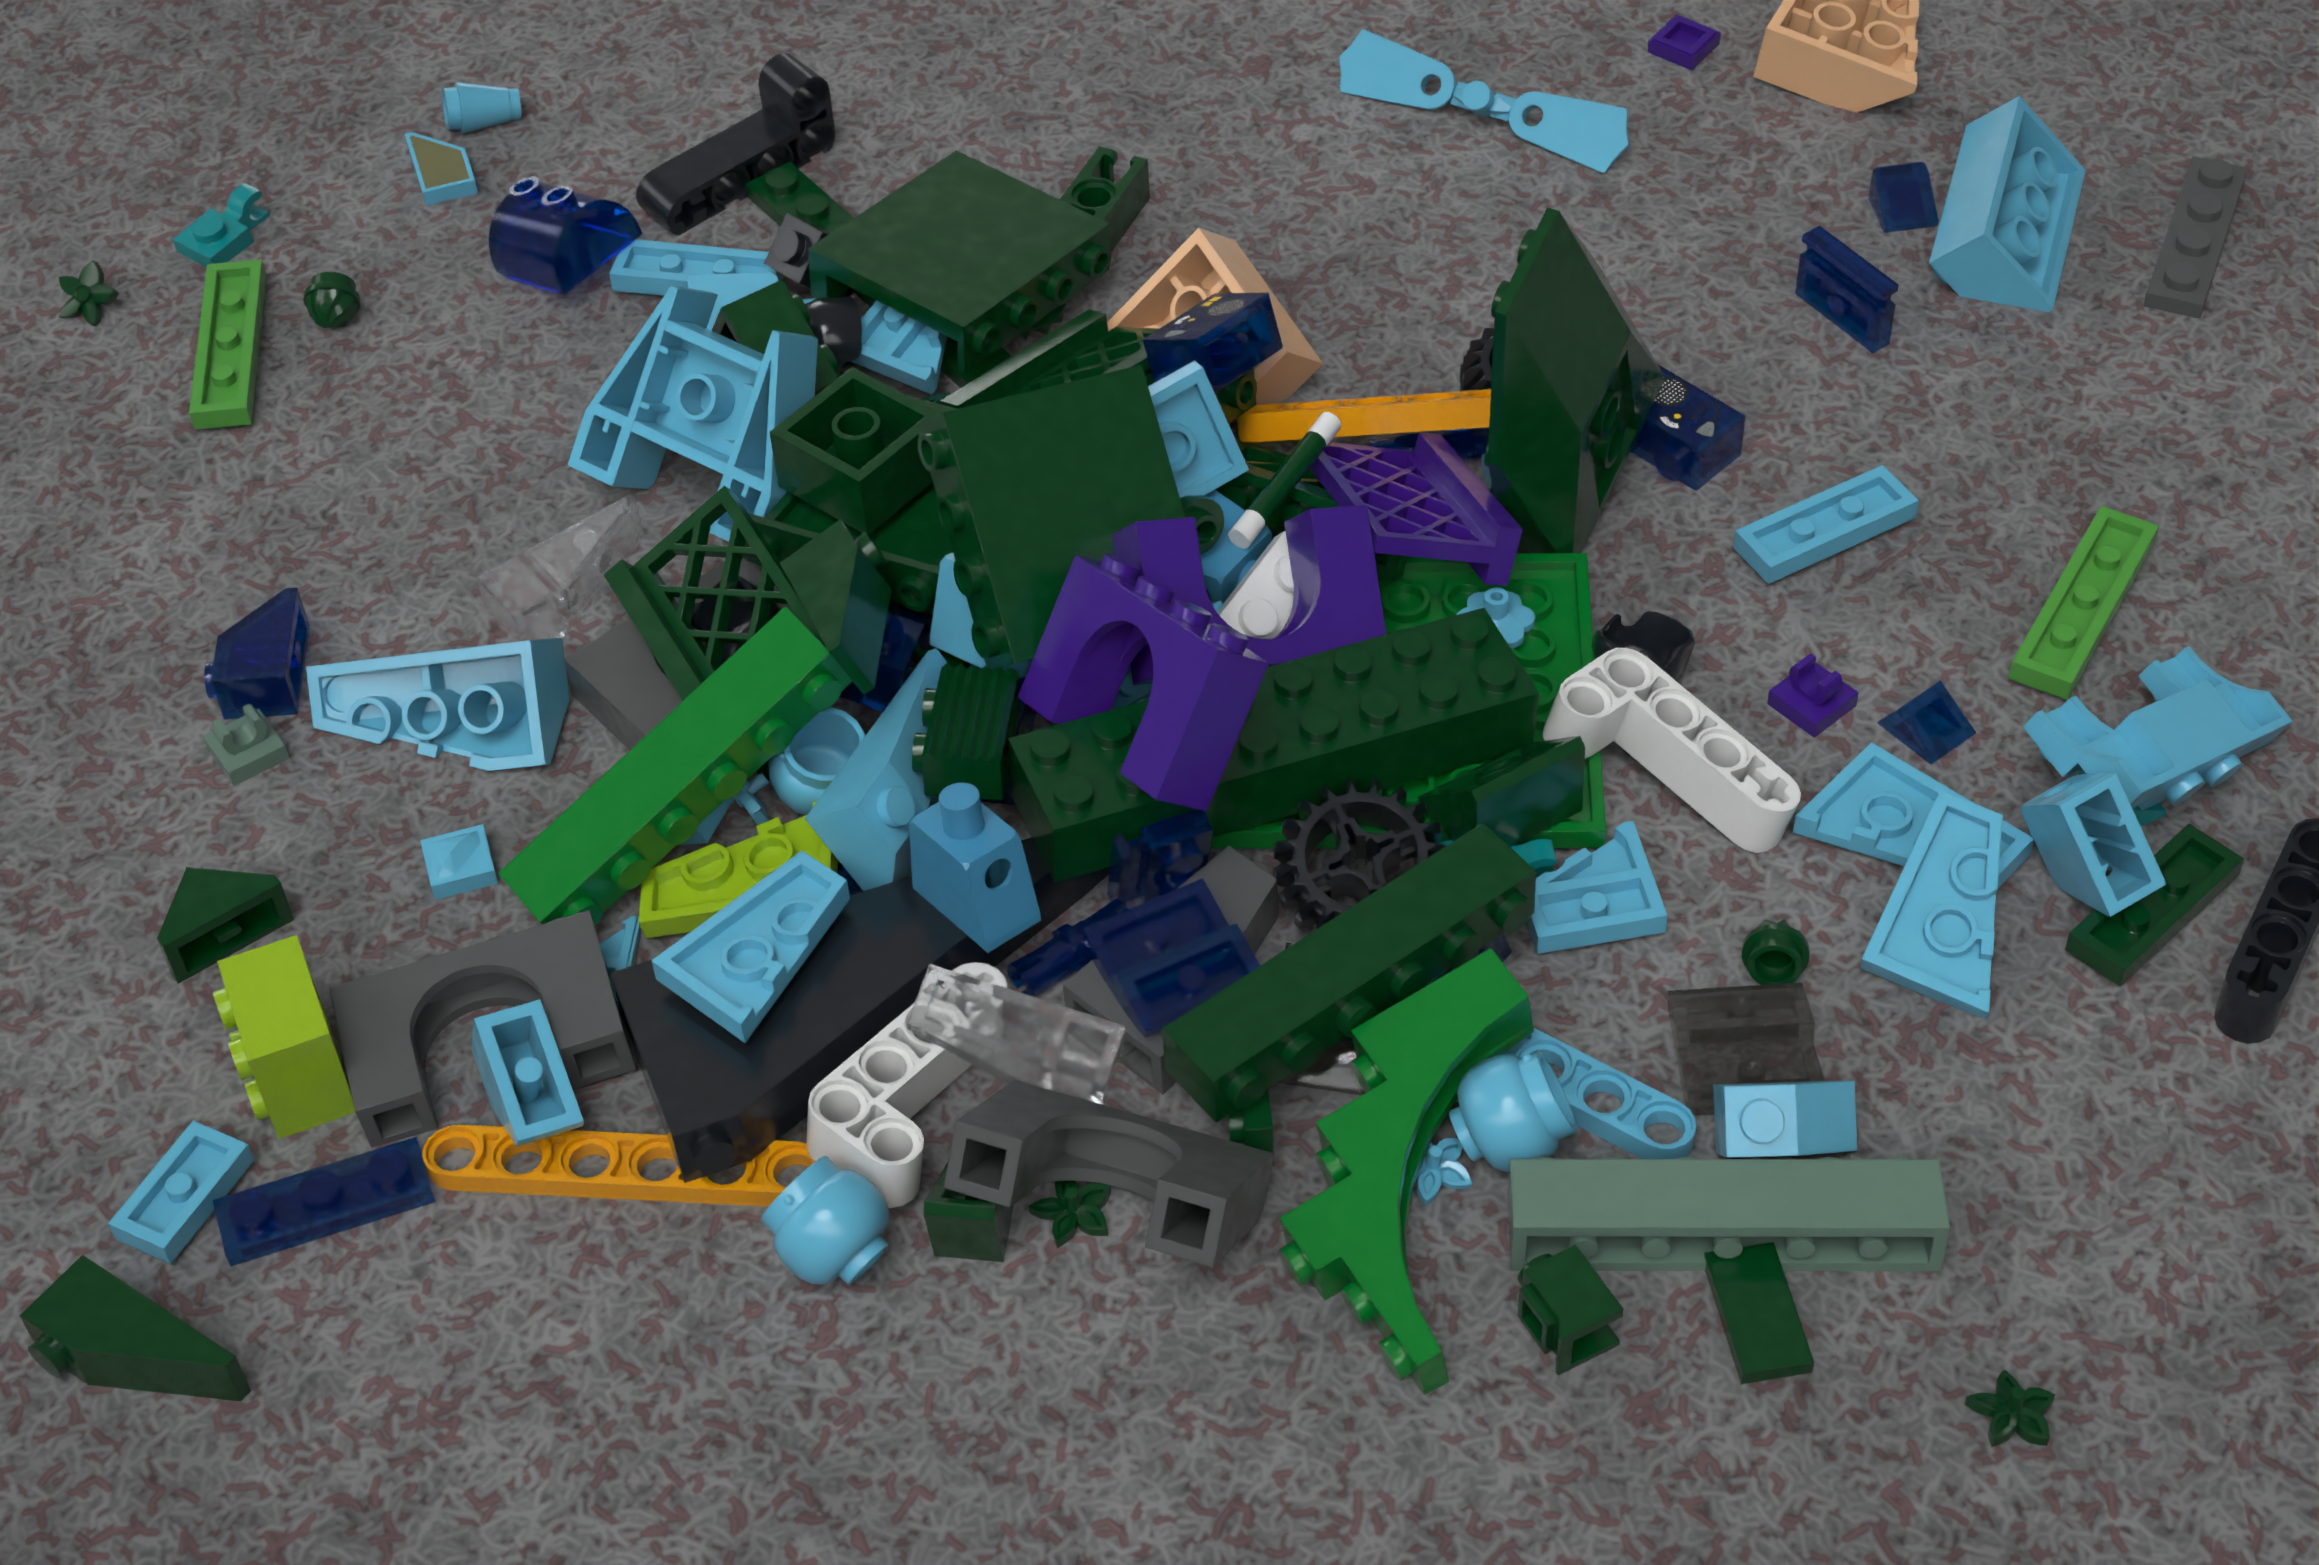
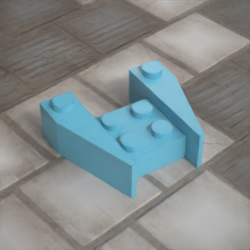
M671 285L585 410L567 465L612 487L649 489L655 484L666 448L723 474L718 491L723 486H726L734 491L748 513L765 518L787 492L778 485L769 432L815 397L818 339L810 335L772 330L765 353L762 354L707 329L718 296L717 294L710 291ZM728 512L724 513L711 525L709 533L729 542L733 520Z

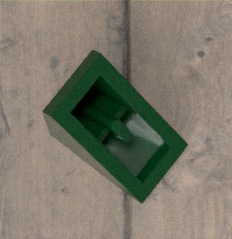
M186 867L157 940L171 975L179 984L214 965L217 961L234 954L294 921L282 884L274 874Z
M947 1162L924 1200V1218L934 1256L1004 1262L1014 1205L1009 1208L945 1189Z

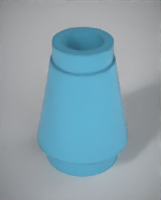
M455 82L454 87L442 88L443 115L447 130H460L462 135L508 123L512 120H521V101L518 88L507 89V87Z

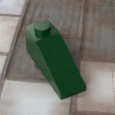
M839 519L780 562V565L829 653L865 695L875 687L890 602L891 588L879 570L888 561L866 531L855 537L843 520Z
M84 1255L73 1263L20 1315L33 1340V1343L28 1347L29 1353L43 1369L55 1377H60L67 1370L87 1385L240 1402L251 1392L234 1354Z

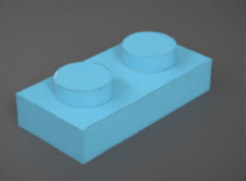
M193 1120L110 1220L108 1225L114 1238L172 1264L254 1162L249 1145Z

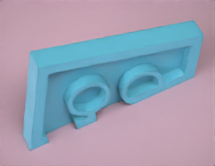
M1871 742L1795 815L1793 833L1905 866L1940 789L1965 800H1970ZM2002 820L1998 888L2031 855L2034 842L2033 837Z
M1940 789L1861 959V969L1987 1020L1990 1007V977L1994 950V919L1999 878L2002 814Z
M804 851L799 852L651 960L656 980L746 1043L850 900L847 880Z

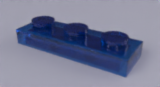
M417 1137L213 1200L224 1252L230 1267L434 1203V1194Z

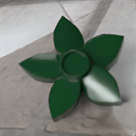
M92 261L82 269L79 278L73 276L59 277L61 289L66 294L73 296L65 303L59 317L75 318L83 313L85 320L92 326L96 327L100 323L101 308L99 304L108 305L112 303L119 295V292L111 286L104 284V274L98 262Z
M1055 1181L1057 1198H1044L1029 1205V1213L1035 1217L1055 1220L1052 1233L1057 1248L1073 1237L1077 1227L1082 1232L1091 1236H1108L1106 1220L1100 1209L1106 1205L1111 1193L1110 1185L1092 1182L1083 1185L1079 1190L1076 1181Z
M2004 1369L1997 1378L1996 1394L1977 1393L1966 1397L1965 1405L1971 1410L1993 1417L1988 1431L1991 1447L2009 1440L2015 1432L2030 1444L2048 1445L2049 1428L2047 1420L2043 1415L2050 1409L2055 1394L2039 1387L2024 1390L2020 1387L2017 1380Z

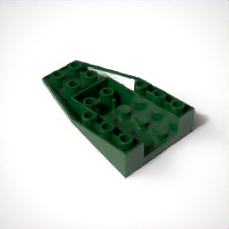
M1547 207L1537 229H1529L1525 233L1518 251V266L1510 282L1504 280L1498 286L1491 307V315L1494 318L1489 443L1485 452L1484 464L1489 467L1492 482L1490 492L1523 529L1517 549L1519 554L1582 553L1666 379L1598 263L1560 211Z

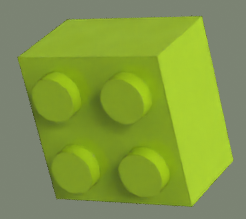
M294 935L217 961L225 988L214 991L213 996L225 1030L238 1028V1030L229 1033L231 1041H228V1045L241 1081L251 1077L255 1078L244 1082L256 1120L259 1121L270 1117L277 1137L281 1139L356 1113L343 1065L298 936Z

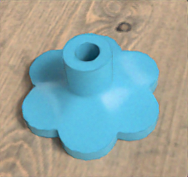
M1497 587L1490 588L1486 592L1472 594L1467 600V607L1457 613L1459 615L1485 608L1510 648L1521 645L1524 641V632L1531 630L1535 623L1534 612L1530 608L1521 605V598L1517 594Z

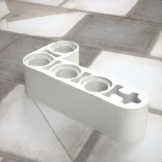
M1615 648L1609 650L1566 678L1559 688L1544 726V741L1581 736L1585 745V759L1593 756L1614 741L1733 843L1747 851L1759 853L1774 848L1782 839L1800 802V789L1790 775L1653 661L1633 649Z
M973 962L955 968L819 1082L811 1091L808 1101L806 1147L809 1156L815 1162L823 1156H827L840 1170L849 1169L863 1175L878 1188L884 1196L888 1208L900 1207L912 1201L919 1192L924 1137L921 1129L910 1118L973 1065L1002 1034L1007 982L1004 975L997 968L985 963Z

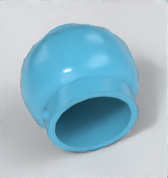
M829 707L824 711H820L794 736L792 742L784 751L772 756L768 760L770 783L783 803L796 813L802 815L809 814L813 808L812 803L820 799L866 736L858 721L845 711Z
M1539 1050L1525 1054L1521 1058L1510 1054L1496 1055L1482 1060L1471 1067L1462 1077L1457 1090L1459 1107L1449 1111L1455 1133L1472 1161H1476L1484 1157L1493 1168L1509 1173L1510 1159L1552 1157L1559 1148L1560 1140L1578 1132L1576 1119L1566 1094L1549 1062Z
M827 1156L818 1159L794 1179L770 1204L760 1219L775 1235L773 1245L782 1263L798 1278L811 1284L827 1285L841 1277L847 1285H851L889 1247V1244L881 1237L889 1223V1208L884 1196L866 1177L853 1170H840Z

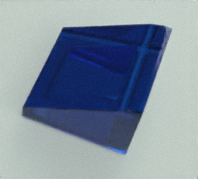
M1925 162L1877 167L1873 170L1868 198L1884 233L1938 226L1939 220L1930 175Z
M1941 680L1877 722L1930 765L1976 734Z

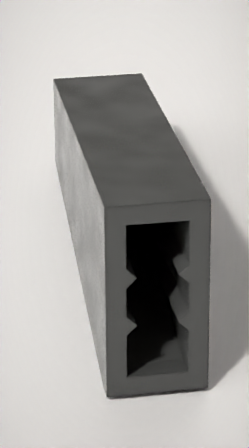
M1231 846L1226 847L1063 984L1066 1022L1162 1095L1165 1094L1176 1081L1165 1070L1162 1028L1211 998L1215 993L1228 987L1227 965L1251 962L1278 919L1277 879L1260 861L1249 860Z

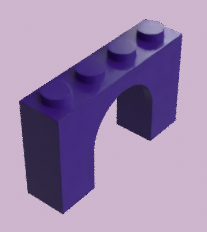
M1367 505L1309 509L1285 521L1284 525L1294 586L1292 610L1285 626L1273 639H1259L1247 636L1249 641L1246 648L1267 661L1269 667L1386 635ZM1195 517L1136 521L1112 534L1114 554L1138 565L1141 569L1137 577L1145 576L1160 581L1176 590L1173 600L1187 601L1209 611L1212 614L1209 621L1210 625L1216 623L1234 629L1220 617L1208 597L1203 577ZM1148 643L1138 652L1130 664L1133 685L1153 683V660Z
M1104 553L1101 562L1075 555L1018 698L1050 722L1058 724L1111 710L1131 662L1148 643L1153 660L1151 695L1120 774L1156 800L1207 811L1269 663L1246 648L1249 638L1244 634L1220 624L1212 623L1210 625L1209 621L1212 614L1209 611L1187 601L1173 600L1176 590L1160 581L1145 576L1137 577L1141 568L1135 563L1110 553Z

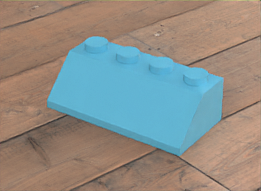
M2020 95L1966 125L1929 264L1932 266L1937 278L1944 284H1949L1960 297L2050 312L2054 309L2086 169Z

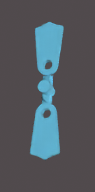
M1364 29L1360 31L1353 43L1339 56L1341 71L1340 92L1426 110L1439 109L1451 100L1450 104L1471 110L1476 115L1491 116L1507 122L1509 120L1511 129L1520 138L1601 173H1606L1615 160L1630 146L1628 136L1629 111L1623 107L1536 91L1527 92L1515 99L1494 92L1482 81H1472L1468 84L1458 81L1456 86L1453 72L1444 63ZM1433 78H1440V90L1434 95H1427L1425 87L1428 81ZM1533 109H1541L1543 112L1541 122L1536 126H1528L1526 123L1528 113Z

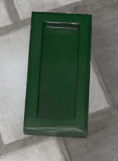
M1774 1242L1745 1246L1742 1253L1734 1258H1721L1714 1251L1704 1253L1706 1261L1705 1272L1740 1383L1748 1384L1812 1373L1814 1360Z

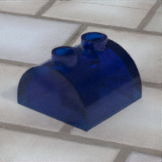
M527 177L517 181L510 187L509 194L502 200L495 211L489 230V252L496 272L504 277L565 295L643 233L633 214L617 202L574 191L571 186L558 187L542 183L537 177Z

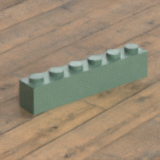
M1537 1157L1535 1159H1510L1508 1219L1511 1271H1520L1529 1261L1543 1254L1555 1255L1575 1244L1595 1271H1705L1706 1261L1704 1253L1714 1251L1721 1258H1734L1742 1253L1745 1246L1774 1242L1783 1271L1942 1272L1950 1233L1940 1159H1910L1905 1157L1890 1159H1838L1834 1157L1819 1159H1767L1763 1157L1747 1159H1696L1692 1157L1676 1159H1625L1621 1157L1605 1159H1554L1551 1157Z

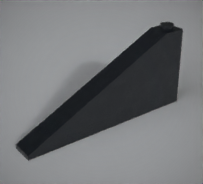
M1032 837L1021 840L1040 910L1041 921L989 953L914 890L912 876L851 895L848 903L746 1043L657 981L651 960L610 973L625 1028L684 1183L753 1160L770 1144L778 1140L808 1116L809 1096L819 1082L951 971L963 964L973 962L985 963L996 967L1078 902L1121 864L1054 883Z

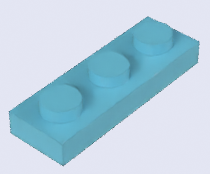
M629 238L624 239L609 273L613 291L662 296L666 294L671 285L688 288L687 275L773 273L778 276V281L784 277L780 272L764 264L769 252Z
M1881 465L1735 530L1733 548L1767 584H1771L1916 518L1919 500L1891 472Z

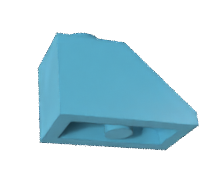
M535 1000L474 1018L471 1050L492 1110L515 1145L520 1146L582 1127L584 1120L541 1000Z
M1855 1081L1713 1084L1715 1146L1718 1155L1727 1158L1767 1157L1857 1151Z

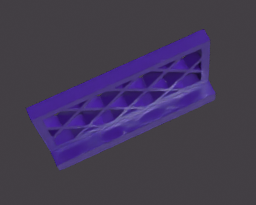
M1419 432L1414 451L1330 442L1310 467L1311 471L1339 507L1367 505L1374 553L1463 561L1470 565L1484 584L1508 586L1523 529L1441 434Z

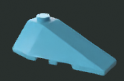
M563 639L527 640L307 666L306 673L313 728L376 744H381L390 738L418 744L417 754L438 758L442 751L471 757L470 767L486 771L551 764L570 700L564 661Z
M937 648L927 651L805 818L863 891L912 876L909 823L915 815L939 802V796L924 795L923 772H913L912 747L915 733H927L928 727H924L922 724L924 691L926 688L937 689L941 667L947 664V661Z

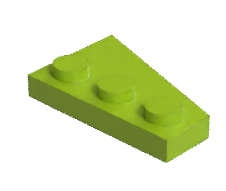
M807 815L783 825L779 817L757 825L758 835L726 848L715 842L652 868L647 878L641 883L638 923L646 939L688 933L801 851H804L835 873L838 871V859L805 820Z

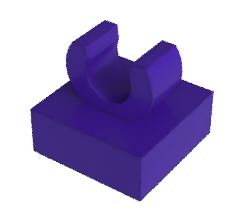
M1810 653L1790 668L1787 678L1769 690L1767 704L1815 738L1857 706L1859 692L1843 682L1841 674L1837 671L1830 673L1816 663V657Z

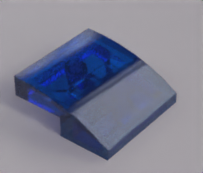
M1203 878L1086 927L1082 932L1081 941L1099 973L1124 1012L1145 1038L1162 1031V1028L1260 966L1238 924L1235 923L1229 926Z

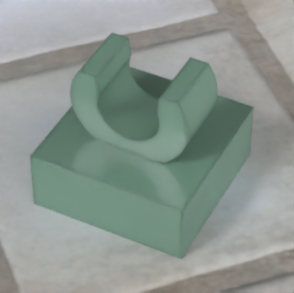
M251 704L243 706L244 716L226 725L220 718L213 721L212 732L203 735L208 751L233 786L290 759L284 742L260 709L256 710Z

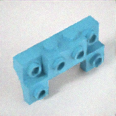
M2188 646L2183 648L2174 658L2162 663L2159 660L2153 661L2138 676L2153 694L2156 702L2132 712L2114 730L2093 715L2076 695L2069 698L2061 707L2045 713L2043 710L2036 712L2023 728L2037 744L2044 758L2052 763L2062 777L2081 769L2086 774L2114 772L2120 780L2131 807L2139 806L2143 811L2166 799L2173 806H2176L2196 793L2205 784V781L2211 788L2221 784L2242 767L2243 763L2238 758L2272 742L2293 720L2269 691L2250 689L2227 680L2213 671Z

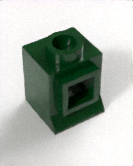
M1576 1244L1555 1255L1543 1254L1537 1256L1520 1270L1517 1280L1522 1288L1519 1289L1518 1318L1544 1354L1550 1351L1555 1353L1556 1374L1558 1376L1620 1345L1619 1338L1608 1324L1623 1317V1307Z

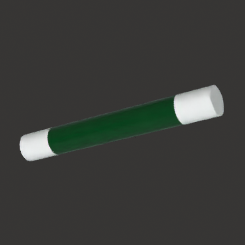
M1323 412L1229 531V539L1234 545L1242 549H1246L1251 545L1341 429V422L1337 416L1330 412Z

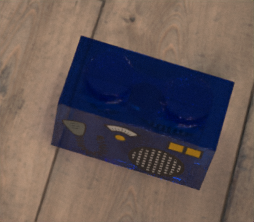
M1269 292L1214 293L1143 339L1154 382L1196 361L1204 368L1214 393H1217L1283 348Z
M1658 364L1666 379L1630 453H1634L1655 466L1666 479L1671 481L1678 480L1697 491L1741 455L1746 415Z

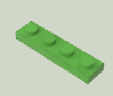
M262 259L207 264L189 409L194 430L252 424L267 274Z
M2104 506L2099 508L2011 663L2008 679L2065 700L2070 698L2153 548L2159 525Z

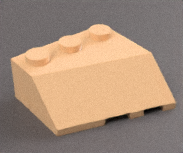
M1783 0L1766 27L1753 77L1820 103L1857 113L1914 94L1917 87L1915 60L1918 54L1916 24L1919 18V0Z
M1198 228L1107 322L1108 331L1114 327L1172 329L1177 326H1173V323L1184 316L1205 312L1208 308L1224 301L1234 299L1247 300L1248 303L1243 308L1229 314L1219 315L1218 321L1228 361L1245 350L1253 352L1254 376L1257 382V405L1275 404L1288 399L1323 364L1235 240L1202 228ZM1214 296H1224L1209 307H1198Z

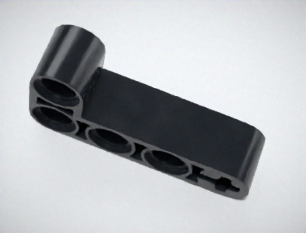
M780 53L773 56L764 65L759 76L762 109L648 172L639 182L636 191L638 205L671 232L681 235L727 209L724 206L736 199L741 201L747 198L746 183L788 162H791L799 169L811 162L812 160L809 158L819 152H829L835 140V124L830 88L826 80L791 54Z
M2319 818L2305 819L2297 823L2291 830L2227 969L2215 1008L2214 1019L2217 1027L2224 1035L2235 1041L2247 1044L2260 1043L2270 1038L2275 1032L2319 933ZM2250 989L2256 993H2259V996L2256 997L2249 995Z

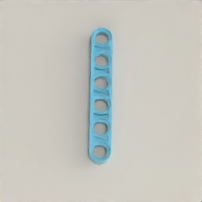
M1435 978L1434 980H1432L1431 982H1429L1427 985H1429L1430 983L1436 981L1437 978ZM1534 1028L1533 1033L1504 1053L1521 1058L1525 1054L1539 1050L1549 1063L1557 1066L1563 1073L1558 1080L1570 1103L1577 1126L1641 1159H1676L1688 1157L1691 1154L1695 1141L1696 1121L1691 1110L1681 1102ZM1596 1092H1606L1617 1097L1622 1106L1610 1113H1600L1589 1108L1584 1100ZM1667 1123L1679 1129L1683 1137L1672 1144H1659L1648 1138L1644 1131L1650 1125Z

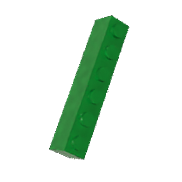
M785 606L501 869L498 874L541 924L590 910L594 925L596 926L602 915L628 890L639 886L647 878L650 870L674 847L691 838L703 820L725 800L737 795L744 787L748 778L772 756L784 751L790 745L794 736L820 711L831 707L838 700L841 692L853 681L829 653L828 649Z

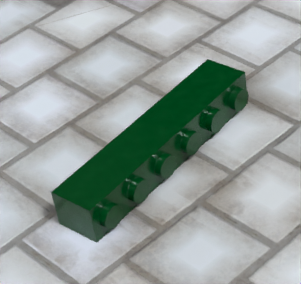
M1481 823L1162 1028L1165 1070L1216 1123L1237 1109L1249 1108L1263 1096L1268 1088L1291 1073H1301L1307 1070L1316 1062L1321 1053L1346 1037L1352 1038V1029L1424 988L1429 982L1450 968H1458L1470 961L1482 947L1503 933H1513L1519 930L1529 920L1531 915L1534 914L1536 870L1489 827Z

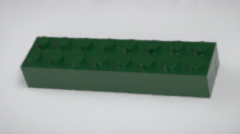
M1481 608L1269 666L1207 811L1156 800L1120 774L1149 700L1008 738L1009 793L1053 882L1056 883L1298 813L1297 805L1301 802L1302 798L1321 806L1319 790L1324 784L1331 788L1336 796L1344 795L1345 781L1351 778L1357 784V792L1369 793V785L1376 778L1382 783V789L1502 755L1524 743L1533 742L1540 693L1486 609Z

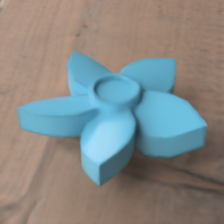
M763 773L749 782L746 780L742 790L734 796L740 808L745 807L757 825L769 821L765 804L754 794L769 784Z
M1458 1138L1443 1139L1439 1141L1437 1146H1433L1431 1141L1429 1143L1417 1176L1416 1188L1417 1195L1425 1207L1438 1196L1441 1185L1451 1189L1472 1187L1473 1183L1469 1173L1458 1162L1462 1152V1145Z

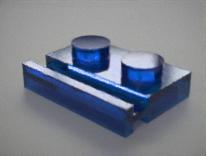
M1820 225L1804 233L1802 242L1807 245V251L1800 254L1795 294L1871 353H1875L1889 345L1896 306L1891 301V295L1898 291L1899 284Z
M1197 809L1141 827L1140 838L1128 842L1125 841L1123 834L1113 837L1107 895L1116 914L1126 911L1127 902L1141 898L1144 905L1160 899L1163 901L1208 863L1213 829L1204 810Z

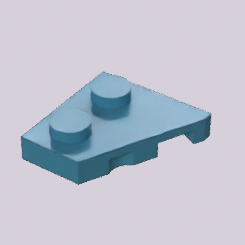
M876 300L861 319V352L859 357L851 362L932 395L937 389L947 336Z
M1634 821L1623 822L1617 826L1614 831V839L1591 853L1584 847L1565 859L1564 864L1558 870L1545 872L1536 878L1534 914L1527 921V925L1537 954L1666 932L1668 915Z

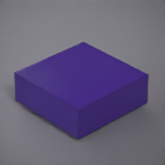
M1675 15L1648 41L1647 53L1693 70L1720 44L1721 32L1680 15Z

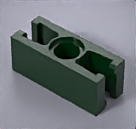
M1098 146L1059 200L1109 223L1110 251L1112 252L1150 199L1148 159L1134 155L1130 160L1129 170L1119 181L1115 182L1114 164L1118 160V154L1115 150Z

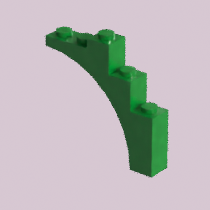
M1492 948L1351 1030L1357 1058L1350 1061V1066L1357 1081L1366 1093L1315 1122L1322 1150L1315 1154V1158L1331 1187L1279 1217L1287 1245L1279 1249V1253L1296 1283L1302 1286L1311 1281L1324 1300L1341 1292L1345 1303L1359 1324L1363 1326L1372 1320L1384 1337L1382 1341L1378 1342V1347L1397 1379L1401 1381L1411 1376L1424 1395L1449 1382L1443 1352L1416 1305L1408 1277L1406 1231L1412 1189L1430 1141L1458 1099L1457 1090L1462 1077L1471 1067L1482 1060L1504 1054L1534 1032L1529 996Z

